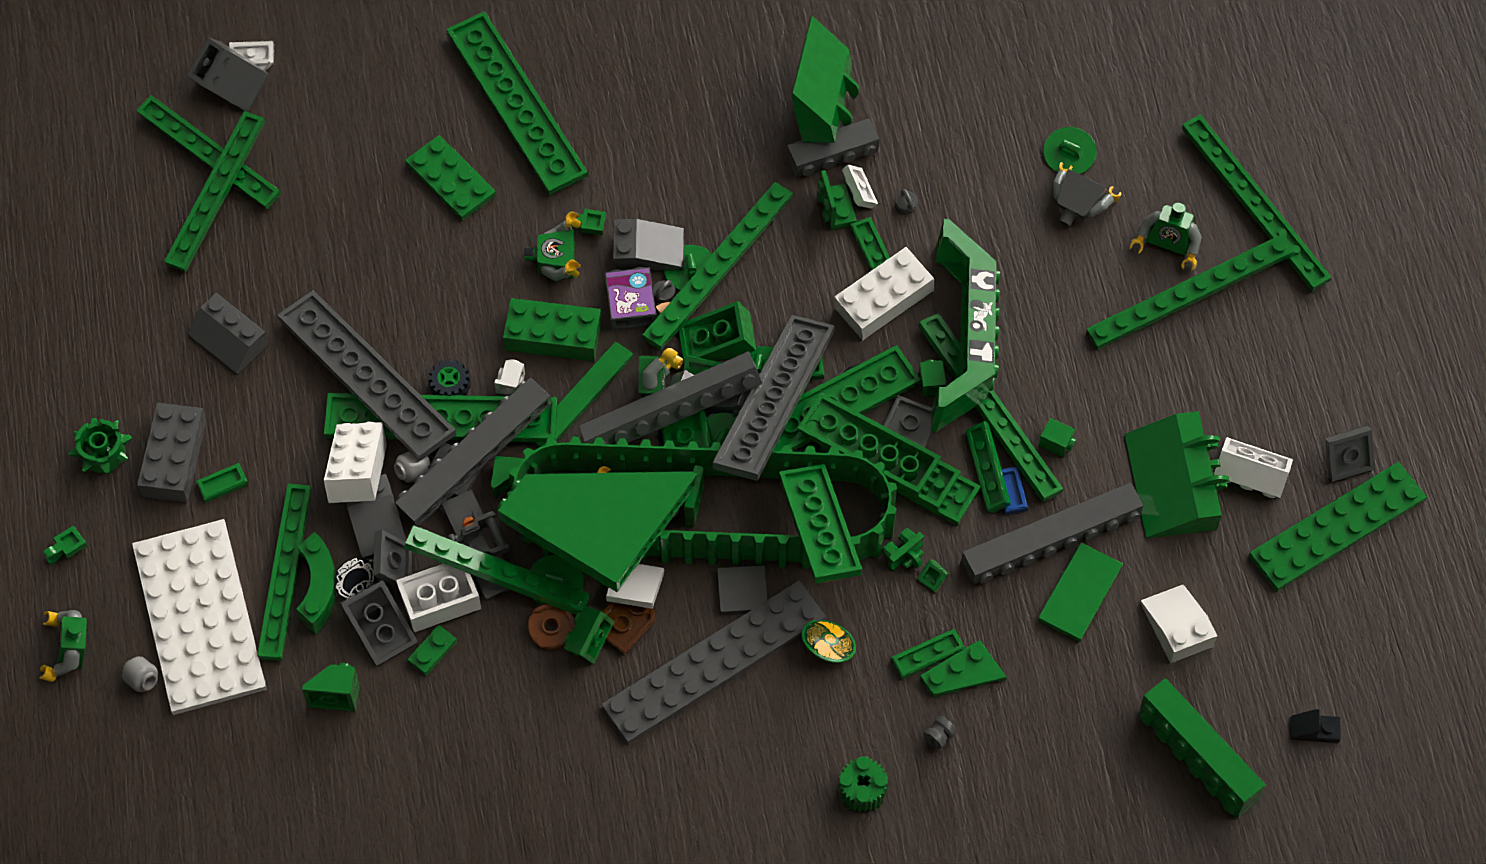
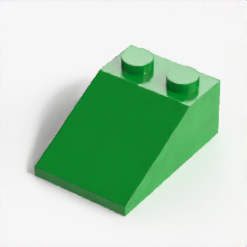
M738 301L690 319L679 329L684 363L687 355L719 361L735 358L748 351L750 353L756 351L750 312Z

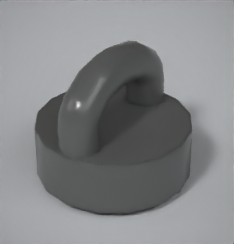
M902 189L896 196V208L898 211L906 214L915 211L918 204L917 196L911 191Z
M671 280L659 281L654 285V299L662 304L671 302L675 298V287Z

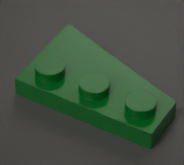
M980 640L920 675V680L933 698L959 692L969 687L985 686L986 683L1006 681L1007 678Z

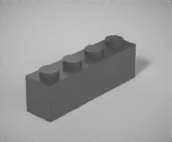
M870 118L838 128L835 143L802 142L801 140L787 145V157L796 177L809 176L816 171L830 169L837 164L848 163L855 158L874 154L879 150V137Z

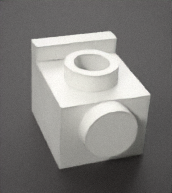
M514 359L506 360L504 368L499 370L498 379H495L497 394L511 396L515 392L516 387L525 377L524 364Z

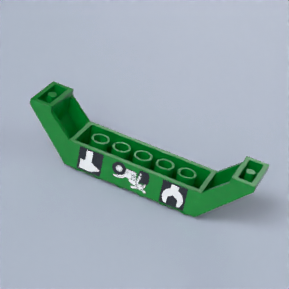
M943 219L936 243L935 263L942 264L961 283L960 368L957 379L946 387H939L931 411V432L939 431L986 400L988 392L993 390L994 378H997L999 369L998 364H995V359L998 358L999 345H995V340H998L999 327L995 326V322L999 318V308H996V303L999 301L1000 290L996 289V284L999 283L1000 271H996V261L949 219Z

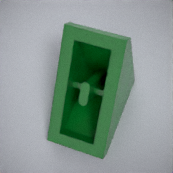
M495 456L491 482L492 494L495 499L511 488L509 471L511 468L519 467L524 458Z

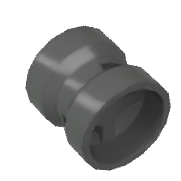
M938 716L932 728H927L923 736L930 745L941 750L946 745V740L953 737L957 729L947 718Z

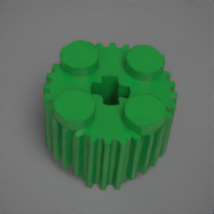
M860 756L854 762L850 761V764H846L845 768L843 767L839 777L838 791L840 792L839 796L842 797L841 802L845 803V807L849 806V810L854 809L856 811L859 809V812L862 810L866 812L867 809L875 811L876 807H880L884 803L888 787L887 773H884L885 769L881 768V764L877 765V761L872 762V759L867 756Z

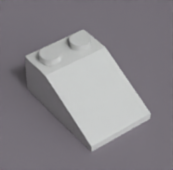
M1184 585L1140 601L1170 663L1214 647L1217 634L1206 613Z

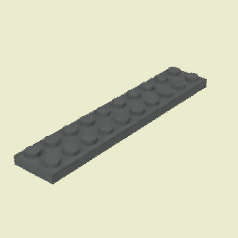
M314 290L277 315L278 320L380 422H383V425L420 461L456 435V430Z
M791 315L760 373L763 384L752 388L713 461V469L758 481L834 334V325Z
M799 580L602 703V708L629 745L802 636V630L808 622L826 620V616Z

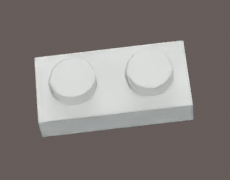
M851 165L844 167L842 171L845 176V182L851 189L854 202L861 207L874 208L878 203L863 169Z

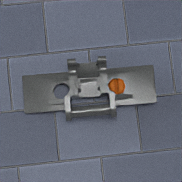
M472 490L442 503L456 533V536L453 534L448 535V539L504 560L502 555L509 552L511 547L502 536L495 520V513L488 512L483 514ZM485 527L489 528L497 545L493 549L489 548L481 533V529ZM475 576L486 600L510 590Z

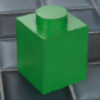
M929 359L920 362L919 378L921 379L922 397L936 396L939 387H946L943 360Z
M1050 418L1040 436L1039 447L1064 458L1067 450L1071 452L1077 439L1074 438L1075 429Z

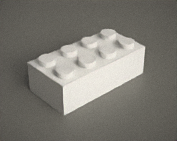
M905 247L834 297L835 309L863 341L933 292L934 278L910 250Z
M383 422L344 423L336 426L324 477L328 503L375 501L387 447Z

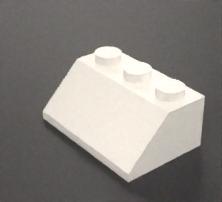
M1226 438L1219 457L1221 466L1215 469L1214 475H1226L1229 477L1227 483L1234 482L1240 484V487L1250 491L1255 489L1261 491L1267 497L1280 498L1293 459Z
M441 564L396 580L414 632L481 609L479 595L471 575L446 564Z

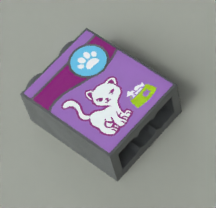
M635 267L630 270L615 269L605 272L612 330L650 326L656 320L650 267Z

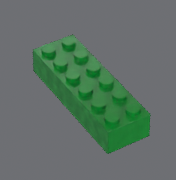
M1166 678L1144 695L1138 712L1142 722L1147 726L1150 725L1156 731L1158 739L1164 744L1167 743L1172 748L1174 756L1179 761L1183 760L1186 763L1190 773L1196 779L1200 778L1209 794L1213 797L1216 796L1222 802V806L1227 813L1233 814L1238 819L1259 801L1266 784Z

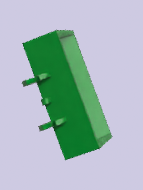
M813 16L810 17L791 96L802 142L835 143L839 122L842 121V125L847 126L853 120L852 114L845 108L846 92H849V96L854 100L858 96L859 85L850 77L853 66L850 50Z
M1199 411L1174 414L1125 433L1136 491L1144 505L1141 515L1146 538L1217 530L1222 517L1217 490L1227 487L1229 477L1226 475H1213L1212 468H1217L1221 465L1219 459H1209L1208 451L1219 447L1217 442H1220V437L1216 435L1204 436Z

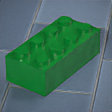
M511 298L503 336L505 351L595 362L602 323L601 309Z

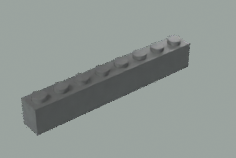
M748 351L580 425L585 443L593 444L596 438H603L604 444L617 445L620 438L626 439L628 443L763 383Z
M531 377L527 381L519 383L515 392L510 397H504L494 412H488L483 417L481 424L476 428H471L459 444L455 443L450 447L448 454L443 459L440 458L432 464L431 470L428 473L420 475L408 491L404 490L399 494L395 502L397 509L414 526L419 527L442 506L443 502L453 496L552 404L550 395Z
M1128 483L963 551L961 562L973 585L979 582L982 584L987 583L998 574L1002 573V575L1012 572L1015 567L1030 565L1039 557H1049L1064 547L1066 549L1071 548L1078 541L1085 538L1086 540L1093 539L1100 532L1105 530L1112 531L1126 521L1128 523L1134 522L1141 516L1144 505L1133 485Z

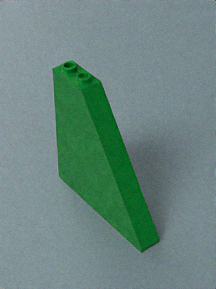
M691 471L525 474L521 481L517 480L511 490L512 493L508 498L502 499L498 505L499 520L605 586L618 592L696 487L697 473Z

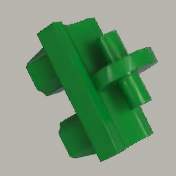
M906 528L898 536V540L903 544L902 547L898 548L893 542H889L884 546L882 553L888 560V568L892 572L901 564L906 569L911 565L919 568L922 565L920 557L924 555L920 548L923 547L922 540L925 536L921 532L915 534Z

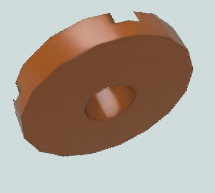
M543 604L535 608L528 620L529 636L533 643L542 649H560L565 646L564 640L568 632H572L575 626L574 617L567 611L549 604ZM553 621L557 623L558 628L555 631H548L545 629V624Z

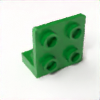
M821 171V177L817 180L819 189L817 191V198L819 204L824 206V210H822L824 222L829 223L830 230L849 227L851 223L857 222L846 183L830 186L826 171Z

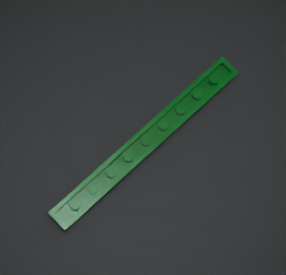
M1201 114L1182 124L1181 129L1269 239L1271 240L1281 234L1285 235L1295 250L1294 255L1286 260L1309 289L1313 292L1330 282L1332 278Z
M774 182L643 333V340L661 351L793 198V193Z
M1281 234L1088 327L1086 333L1096 349L1099 350L1293 256L1295 250L1285 235Z
M939 313L920 321L918 327L941 360H943V363L953 377L957 379L960 368V343ZM994 390L989 391L986 400L975 406L977 411L989 423L990 429L1016 466H1018V469L1042 503L1061 494L1063 487Z

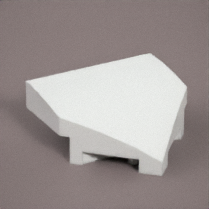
M273 41L229 43L231 49L264 71L274 64Z

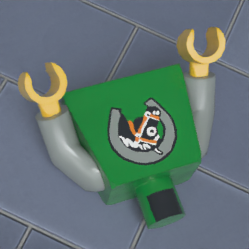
M1174 203L1172 207L1165 205L1161 211H1155L1145 217L1137 232L1139 234L1138 237L1131 241L1130 250L1134 243H1139L1141 247L1138 253L1142 252L1144 247L1143 240L1147 238L1146 242L1184 256L1189 253L1181 266L1184 270L1186 262L1189 261L1192 263L1191 271H1193L1197 266L1195 255H1198L1201 234L1197 225L1194 224L1193 214L1185 212L1186 207L1184 204Z
M573 211L569 212L566 215L565 221L539 235L537 248H524V260L537 261L538 272L554 281L578 277L579 272L576 268H580L581 265L574 260L575 240L574 230L571 229L572 227L579 228L581 226V222L577 220L580 215Z
M667 348L661 356H639V394L642 397L665 388L666 376L670 373L671 367L676 370L681 368L683 359L677 356V351Z
M76 610L59 613L44 612V615L48 616V620L43 625L57 627L60 624L58 664L54 668L43 665L40 671L44 672V674L40 676V679L54 682L57 675L61 676L75 669H82L87 618H82L81 613Z

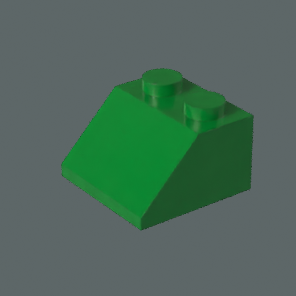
M584 606L583 610H580L575 617L574 622L576 624L572 632H568L565 637L564 649L594 664L615 621L601 611Z
M339 663L338 665L328 666L303 685L302 691L307 706L310 708L356 712L360 684L355 667L347 663Z

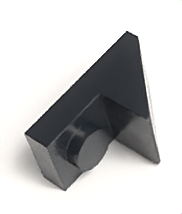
M1319 709L1292 715L1291 740L1339 743L1341 740L1340 717L1320 716Z

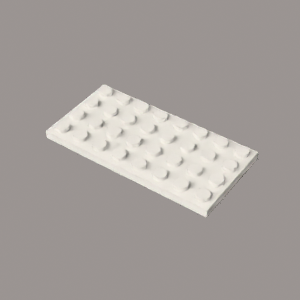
M222 519L132 543L172 714L176 715L267 690L260 660L257 656L258 652L225 520Z

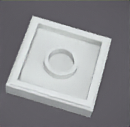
M638 564L618 592L610 588L608 589L606 600L653 609L664 576V568Z

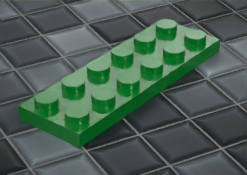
M825 464L780 471L779 480L815 584L862 575V567Z

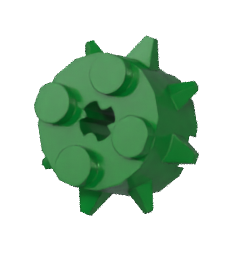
M92 418L91 424L85 423L78 431L73 432L76 447L68 452L69 456L81 459L83 463L81 471L83 472L89 469L90 471L103 474L112 473L123 460H128L125 445L132 440V436L119 432L118 420L112 423L111 421L99 419L100 422H98L96 418Z

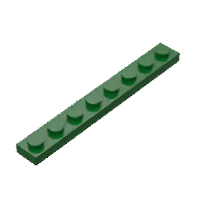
M150 95L136 110L137 113L213 170L224 148ZM243 164L233 183L235 187L266 210L281 195L279 189L245 164Z
M246 111L243 112L164 261L167 266L187 272L265 124L263 117Z
M289 483L287 485L257 654L259 659L282 661L300 561L298 546L303 543L312 492L311 485Z
M414 525L404 546V549L575 615L580 610H583L590 596L589 593Z

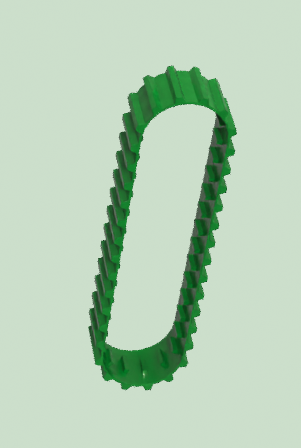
M572 437L570 443H557L554 438H548L545 446L539 447L536 450L526 448L523 451L524 460L520 463L519 467L511 468L509 471L511 490L517 480L521 481L525 474H547L561 470L598 471L602 466L611 468L608 472L632 473L691 472L694 470V466L697 465L704 468V476H741L713 469V461L721 448L720 442H713L711 448H698L696 441H690L687 447H675L672 440H667L664 446H651L649 440L643 439L640 446L628 445L626 439L622 438L619 439L617 445L604 444L603 438H596L593 444L581 443L579 437ZM784 445L781 451H773L759 478L779 479L780 471L825 464L831 481L856 483L874 493L880 501V507L884 508L885 513H881L880 522L866 533L853 536L851 539L859 561L868 556L878 558L881 555L884 539L893 537L897 509L895 508L897 486L896 483L887 481L884 475L885 465L882 462L873 464L863 458V453L860 450H856L852 455L840 454L837 447H831L828 453H816L814 446H807L805 452H793L790 445ZM663 530L640 561L645 562L647 556H660L662 563H668L671 557H683L685 564H692L694 558H706L709 565H715L718 559H730L732 566H738L741 560H753L755 566H762L764 561H777L779 568H785L788 562H800L803 569H809L798 535ZM521 534V541L524 544L533 542L543 549V555L548 556L552 554V552Z

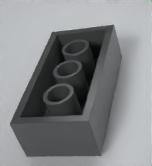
M157 402L137 484L142 497L188 503L207 421L203 408Z

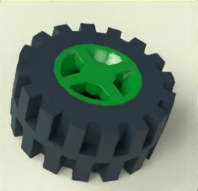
M446 359V362L441 360L439 365L435 364L433 366V370L430 369L428 380L433 395L463 396V394H468L470 376L467 367L465 368L462 362L459 364L458 360L455 359L453 362L450 359Z

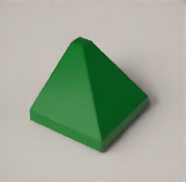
M931 559L925 565L917 580L932 591L937 592L949 573L938 562Z

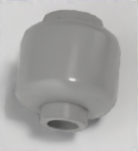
M408 451L397 457L394 470L400 480L412 483L420 475L428 473L430 460L426 456L420 461L411 451Z
M135 657L125 663L122 670V679L135 691L144 692L156 685L158 671L144 657Z

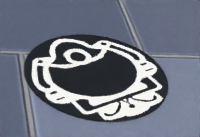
M361 557L345 561L338 568L334 577L336 593L344 600L376 582V577L373 576L372 563Z

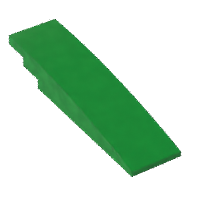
M822 393L819 394L797 428L799 432L828 451L831 447H837L840 454L852 455L856 450H860L863 453V458L873 464L882 462L885 465L884 475L888 482L896 483L897 493L956 526L959 525L981 489L980 485L961 476L960 470L941 461L940 455Z

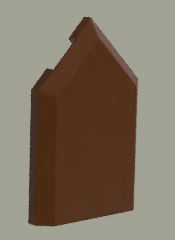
M610 602L602 611L615 621L605 642L622 655H626L656 622L654 606L652 609Z

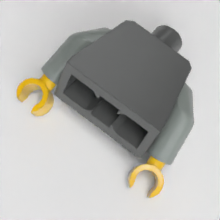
M1063 163L1059 164L1058 173L1053 181L1054 198L1057 200V205L1065 209L1059 221L1068 226L1072 225L1076 216L1086 220L1088 217H1094L1105 211L1112 203H1116L1122 193L1114 195L1112 193L1113 186L1107 192L1106 187L1072 171L1071 165L1069 169H1063Z

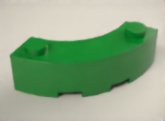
M314 532L298 546L301 560L310 570L311 579L307 595L296 608L299 620L316 635L332 614L337 593L334 587L336 572L330 552L323 540Z

